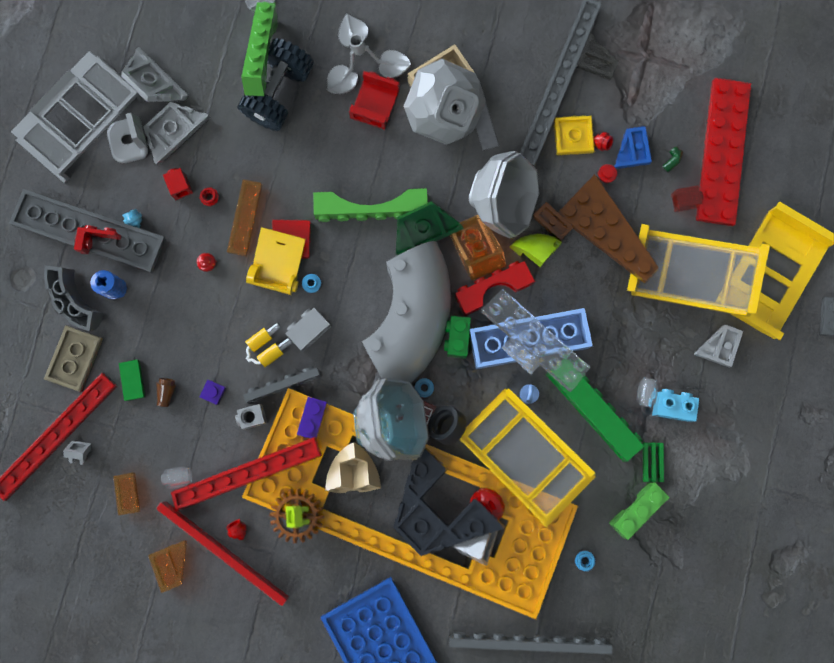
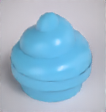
M137 209L123 214L125 224L140 228L142 221L141 212L138 213Z

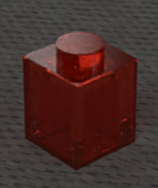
M699 185L676 189L671 194L675 212L697 209L703 202V193L699 190Z

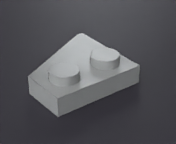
M723 325L694 355L730 368L732 367L743 331Z

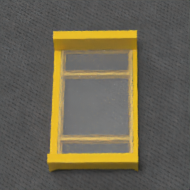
M641 225L639 239L659 269L646 284L633 274H630L627 291H630L631 295L750 317L751 314H756L770 245L761 244L760 248L653 231L650 230L649 225Z
M509 388L507 390L504 389L466 427L463 436L459 439L545 527L595 478V472Z

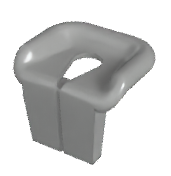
M127 113V119L112 123L107 131L112 156L120 163L141 160L148 154L141 120L133 113ZM131 135L134 142L125 145L122 143V137Z

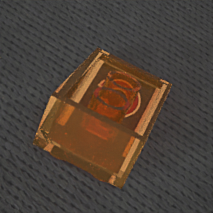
M478 215L460 222L464 229L450 235L471 281L506 266L503 249L491 229L482 223Z

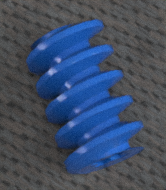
M98 271L92 276L90 281L93 291L108 299H118L126 294L127 286L125 281L109 271Z

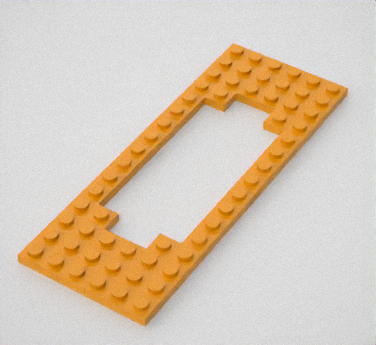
M289 388L287 389L259 458L310 439L296 435L309 396ZM327 404L317 436L322 456L248 484L242 498L276 512L277 510L271 508L273 504L279 506L275 500L279 497L284 500L281 495L283 492L289 497L290 489H293L296 495L297 488H301V495H303L305 490H308L307 497L315 494L316 496L312 501H321L316 507H324L329 492L326 491V488L312 482L327 446L341 451L349 445L352 436L360 438L357 416ZM381 426L382 437L386 441L385 429ZM361 429L362 433L368 437L365 429ZM426 444L425 447L448 469L445 472L446 474L480 488L492 489L502 497L505 504V512L501 518L508 520L495 556L489 557L487 566L472 559L469 568H466L432 553L420 556L408 543L324 509L318 512V515H324V519H318L319 522L323 523L322 527L315 526V528L536 619L578 506L570 503L545 527L489 469ZM511 479L527 496L535 489ZM541 491L532 501L547 515L562 499ZM295 499L288 501L283 507L282 512H286V506H293ZM301 500L302 506L308 507L309 511L307 512L313 513L309 504ZM309 519V524H307V525L310 526L311 523H312V520Z

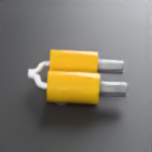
M276 323L268 330L263 328L245 341L248 345L246 349L248 354L246 359L248 362L252 361L255 364H262L264 367H267L284 354L282 350L292 344L288 338L279 345L274 343L256 356L259 362L255 359H249V349L255 352L272 340L271 335L280 329L279 324Z

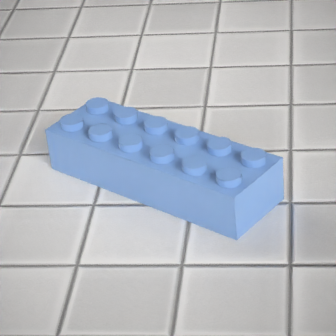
M585 308L470 329L469 331L476 369L579 351L593 346Z

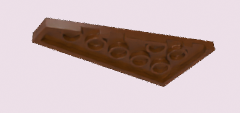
M594 174L558 213L574 227L575 231L646 284L658 271L659 267Z

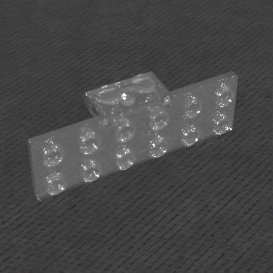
M504 289L481 310L487 318L510 338L503 345L502 349L530 374L541 366L571 392L590 369L582 359Z

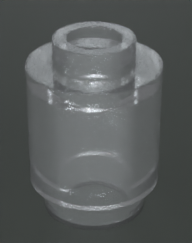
M642 378V381L639 382L636 401L640 402V406L651 407L652 404H656L659 388L657 380Z
M183 466L164 470V474L161 475L162 485L166 486L167 489L187 486L188 483H192L191 469Z

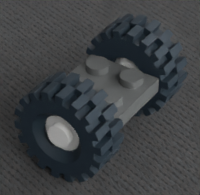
M279 38L273 39L269 45L267 64H270V67L273 69L270 73V82L267 81L265 94L264 96H246L244 94L237 106L238 110L245 114V117L250 118L251 121L256 122L260 126H264V128H269L272 131L280 130L288 115V111L277 100L272 98L284 76H288L290 79H295L298 82H304L307 79L314 65L313 59L310 58L311 56L306 54V51L303 49H299V46L293 45L290 41L286 42L285 39L280 40Z

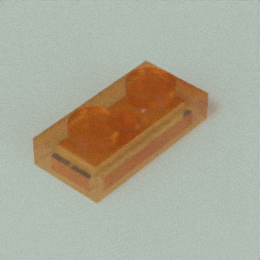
M135 473L113 476L118 516L140 512Z

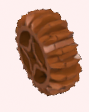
M297 488L295 495L293 489H290L289 497L283 492L281 495L284 500L279 497L275 499L279 506L274 504L271 506L272 509L277 510L270 513L271 517H276V520L270 521L271 525L276 523L278 525L273 531L277 532L279 529L282 531L278 536L279 538L286 534V542H289L291 537H293V543L296 544L298 537H300V541L304 543L306 540L305 535L308 539H312L311 531L317 534L319 531L315 526L322 527L323 525L318 519H324V515H318V512L323 511L324 508L316 507L321 502L320 500L312 501L316 496L315 494L307 497L308 490H305L303 495H301V488ZM292 499H295L293 506H302L301 500H303L312 509L313 513H302V516H304L302 519L312 520L310 527L305 531L299 532L300 527L293 528V531H291L282 521V518L286 519V512H282L283 507Z

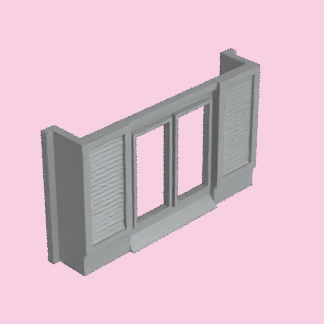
M89 51L29 110L30 112L11 133L17 137L16 141L63 183H66L70 178L64 172L135 98L141 104L145 99L121 75L100 57L94 56ZM77 84L108 110L95 125L63 99ZM58 103L90 129L77 144H74L45 118Z

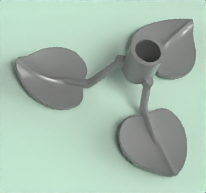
M346 14L340 25L339 40L342 45L351 48L350 68L348 69L344 65L332 68L327 78V90L334 94H343L355 88L358 83V75L352 72L354 69V56H360L365 51L380 64L379 72L385 78L399 77L410 67L411 63L405 55L394 50L383 52L381 60H379L369 49V46L365 45L364 41L368 36L366 24Z

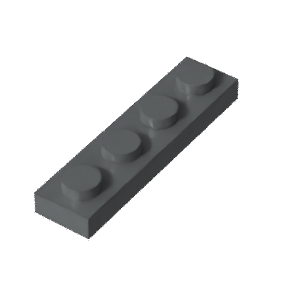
M308 367L303 369L301 374L295 375V373L286 375L284 377L285 380L279 382L277 380L266 383V387L260 389L259 387L251 388L243 396L245 402L250 404L283 392L288 388L291 389L321 378L322 376L318 368Z

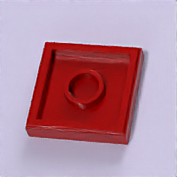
M272 220V230L306 239L301 259H309L311 221Z

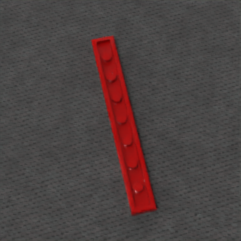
M101 373L0 477V498L3 501H7L114 391L117 385L104 373Z
M310 438L172 491L171 495L175 510L180 511L321 457L322 453L317 438Z
M161 502L157 506L159 512L279 605L283 606L288 600L289 596L181 512L176 511L168 502Z

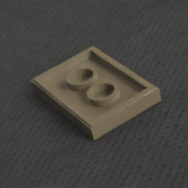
M65 325L44 380L82 392L103 338Z

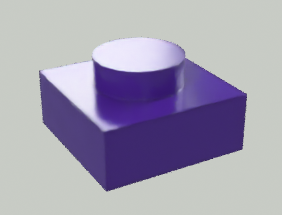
M207 379L199 397L219 405L226 387Z

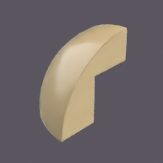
M356 443L349 444L338 453L329 468L326 479V491L334 493H346L355 490L367 492L381 488L380 478L374 462L369 454Z

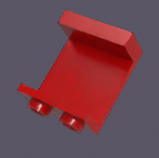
M364 71L363 83L355 105H351L349 110L350 118L385 130L399 92V82L391 77H381L372 71Z

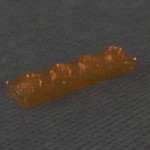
M248 180L242 181L227 252L230 254L247 257L262 183Z

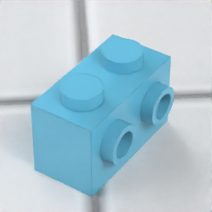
M662 389V392L655 393L652 416L696 422L699 398L693 397L691 393L681 392V395L674 394L673 390Z

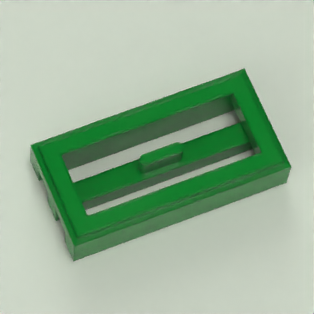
M643 442V482H664V443ZM648 447H651V478H648ZM656 447H658V478H656Z

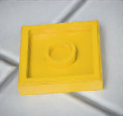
M592 116L554 118L557 155L594 153Z

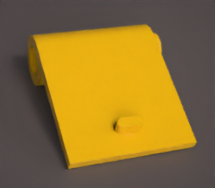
M261 227L254 262L249 267L246 283L292 295L298 288L299 282L296 279L306 239Z

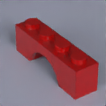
M516 261L510 264L509 268L504 271L499 269L493 272L492 276L487 279L482 277L474 281L475 284L470 287L465 285L457 289L458 292L455 294V298L464 316L482 309L485 292L494 286H506L516 293L533 285L535 281L525 261L521 263Z

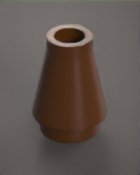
M159 378V382H157V406L169 407V402L176 387L175 380Z

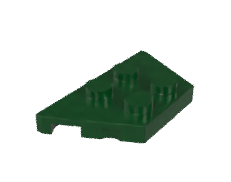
M431 201L397 217L395 254L398 256L418 245L438 241L464 228L460 222Z

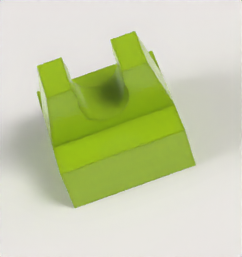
M286 506L287 527L298 528L309 524V519H302V513L309 511L308 507Z

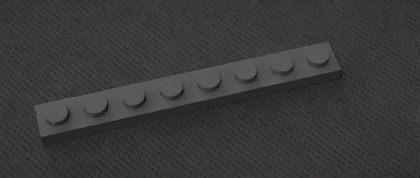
M454 632V635H449V647L612 654V645L604 638H594V641H586V638L574 637V640H566V637L554 636V639H546V636L542 635L526 638L525 635L515 634L514 637H506L505 634L499 633L494 634V637L486 636L485 633H474V636H468L464 632Z

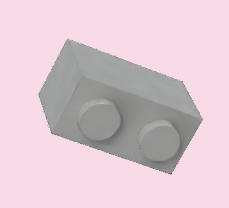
M315 308L312 310L307 309L301 315L302 319L297 323L293 322L285 333L302 352L307 350L331 328L330 324Z

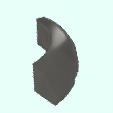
M45 265L46 290H49L52 299L50 302L55 310L75 327L87 331L96 330L103 319L104 312L91 308L80 297L75 285V270Z

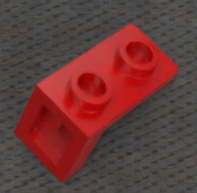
M85 225V228L78 227L74 250L80 254L88 255L89 249L92 248L93 244L92 236L121 240L122 236L113 228L99 230L91 225Z

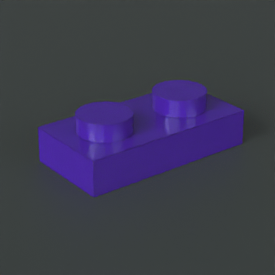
M311 397L307 398L296 435L317 438L327 402Z

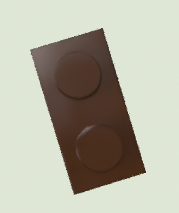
M547 202L532 216L552 236L560 241L574 228Z

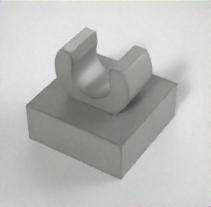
M71 441L63 450L64 457L69 458L70 463H73L75 459H79L80 465H82L91 451V443Z

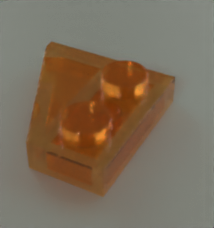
M186 540L148 555L161 593L182 585L187 546Z

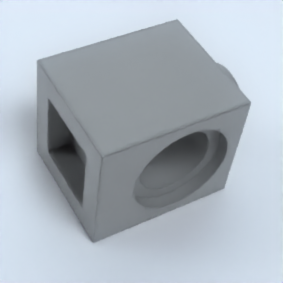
M262 404L237 410L238 415H235L238 427L241 426V429H249L267 424ZM249 412H253L255 415V419L251 423L246 420V415Z

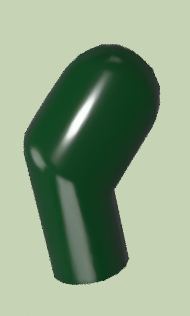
M677 146L670 150V154L673 157L662 165L667 173L681 161L683 151Z

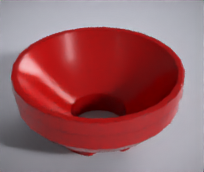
M489 488L477 490L472 495L470 503L477 498L500 520L505 512V504L502 497L496 491Z

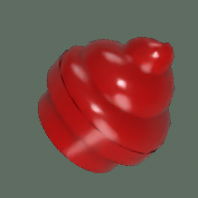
M607 132L593 137L595 145L600 151H608L613 144V136H610Z
M203 253L197 258V266L201 271L209 272L215 268L216 259L210 253Z
M240 519L234 520L226 527L228 530L227 534L233 539L244 540L247 526Z

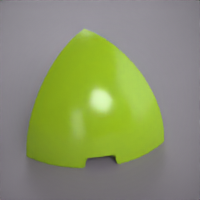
M530 234L519 238L509 248L520 257L524 253L541 267L562 242L550 235Z

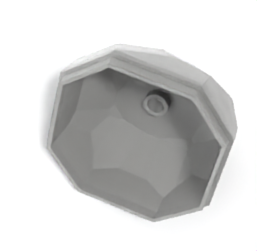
M440 59L417 71L405 101L404 109L413 132L446 145L464 138L473 132L484 109L486 99L480 81L474 72L445 59ZM454 104L457 105L455 110L452 109Z
M517 151L492 156L484 167L477 171L469 194V203L476 209L482 223L496 233L508 238L516 237L526 230L530 225L539 196L537 169Z

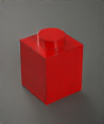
M173 168L167 171L166 174H163L170 195L175 200L193 194L187 177L181 168Z

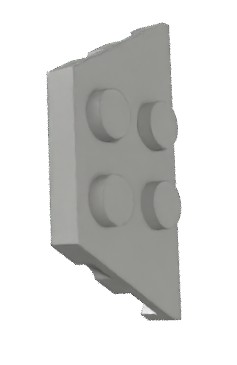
M140 48L136 49L134 56L130 58L128 65L122 70L121 77L147 102L187 100L188 94Z
M173 102L167 104L143 127L154 157V163L159 166L210 119L209 115L204 112L194 111L189 107H181Z

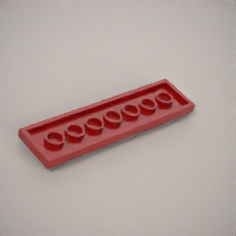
M714 78L712 81L696 221L734 226L736 224L751 83Z

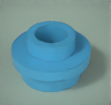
M308 274L302 280V287L308 293H315L321 287V280L315 274ZM310 280L315 281L313 286L308 285Z
M422 378L416 382L415 390L420 397H429L434 391V385L431 380ZM424 384L428 386V390L425 392L421 390V386Z
M581 551L575 557V564L580 570L589 571L595 565V558L592 553ZM584 557L588 558V562L586 564H582L581 562L582 558Z

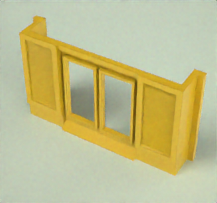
M778 202L767 213L749 246L760 248L762 243L768 244L774 250L800 264L801 267L793 281L766 266L765 274L788 287L780 303L760 292L756 314H751L750 317L732 315L769 337L781 340L784 333L780 330L828 247L834 245V233L787 205ZM742 256L733 271L726 304L746 308L751 286L741 281V278L749 265L755 267L756 260L753 257ZM722 291L720 292L715 302L720 303Z

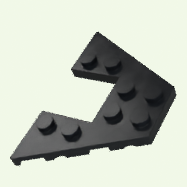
M426 447L421 456L411 463L410 474L407 477L404 495L393 526L420 556L504 529L505 526L477 498L449 526L422 499L448 470Z

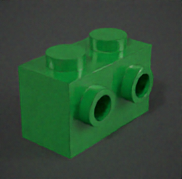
M451 316L450 321H447L446 332H449V340H445L444 351H447V357L466 359L471 318Z

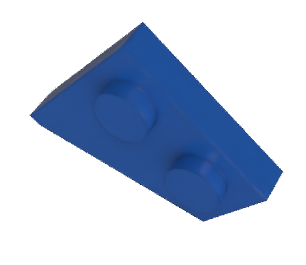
M646 127L627 129L614 167L619 169L650 164L652 160Z

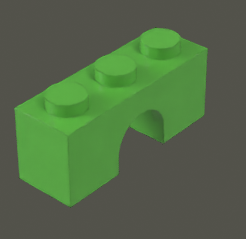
M649 482L636 495L637 499L627 509L621 510L609 522L622 538L628 540L670 498L656 483Z

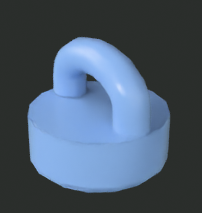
M525 385L520 389L519 397L524 403L532 404L537 401L539 391L534 385Z

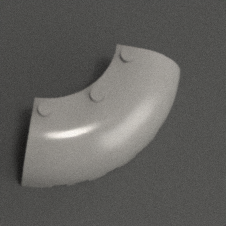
M436 241L418 245L386 262L393 284L392 304L382 325L370 337L362 341L381 378L412 383L427 368L442 343L450 316L451 284L444 256Z

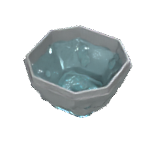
M384 378L378 379L372 389L361 398L358 407L354 411L357 441L370 453L387 460H417L421 456L429 439L424 402L410 382Z

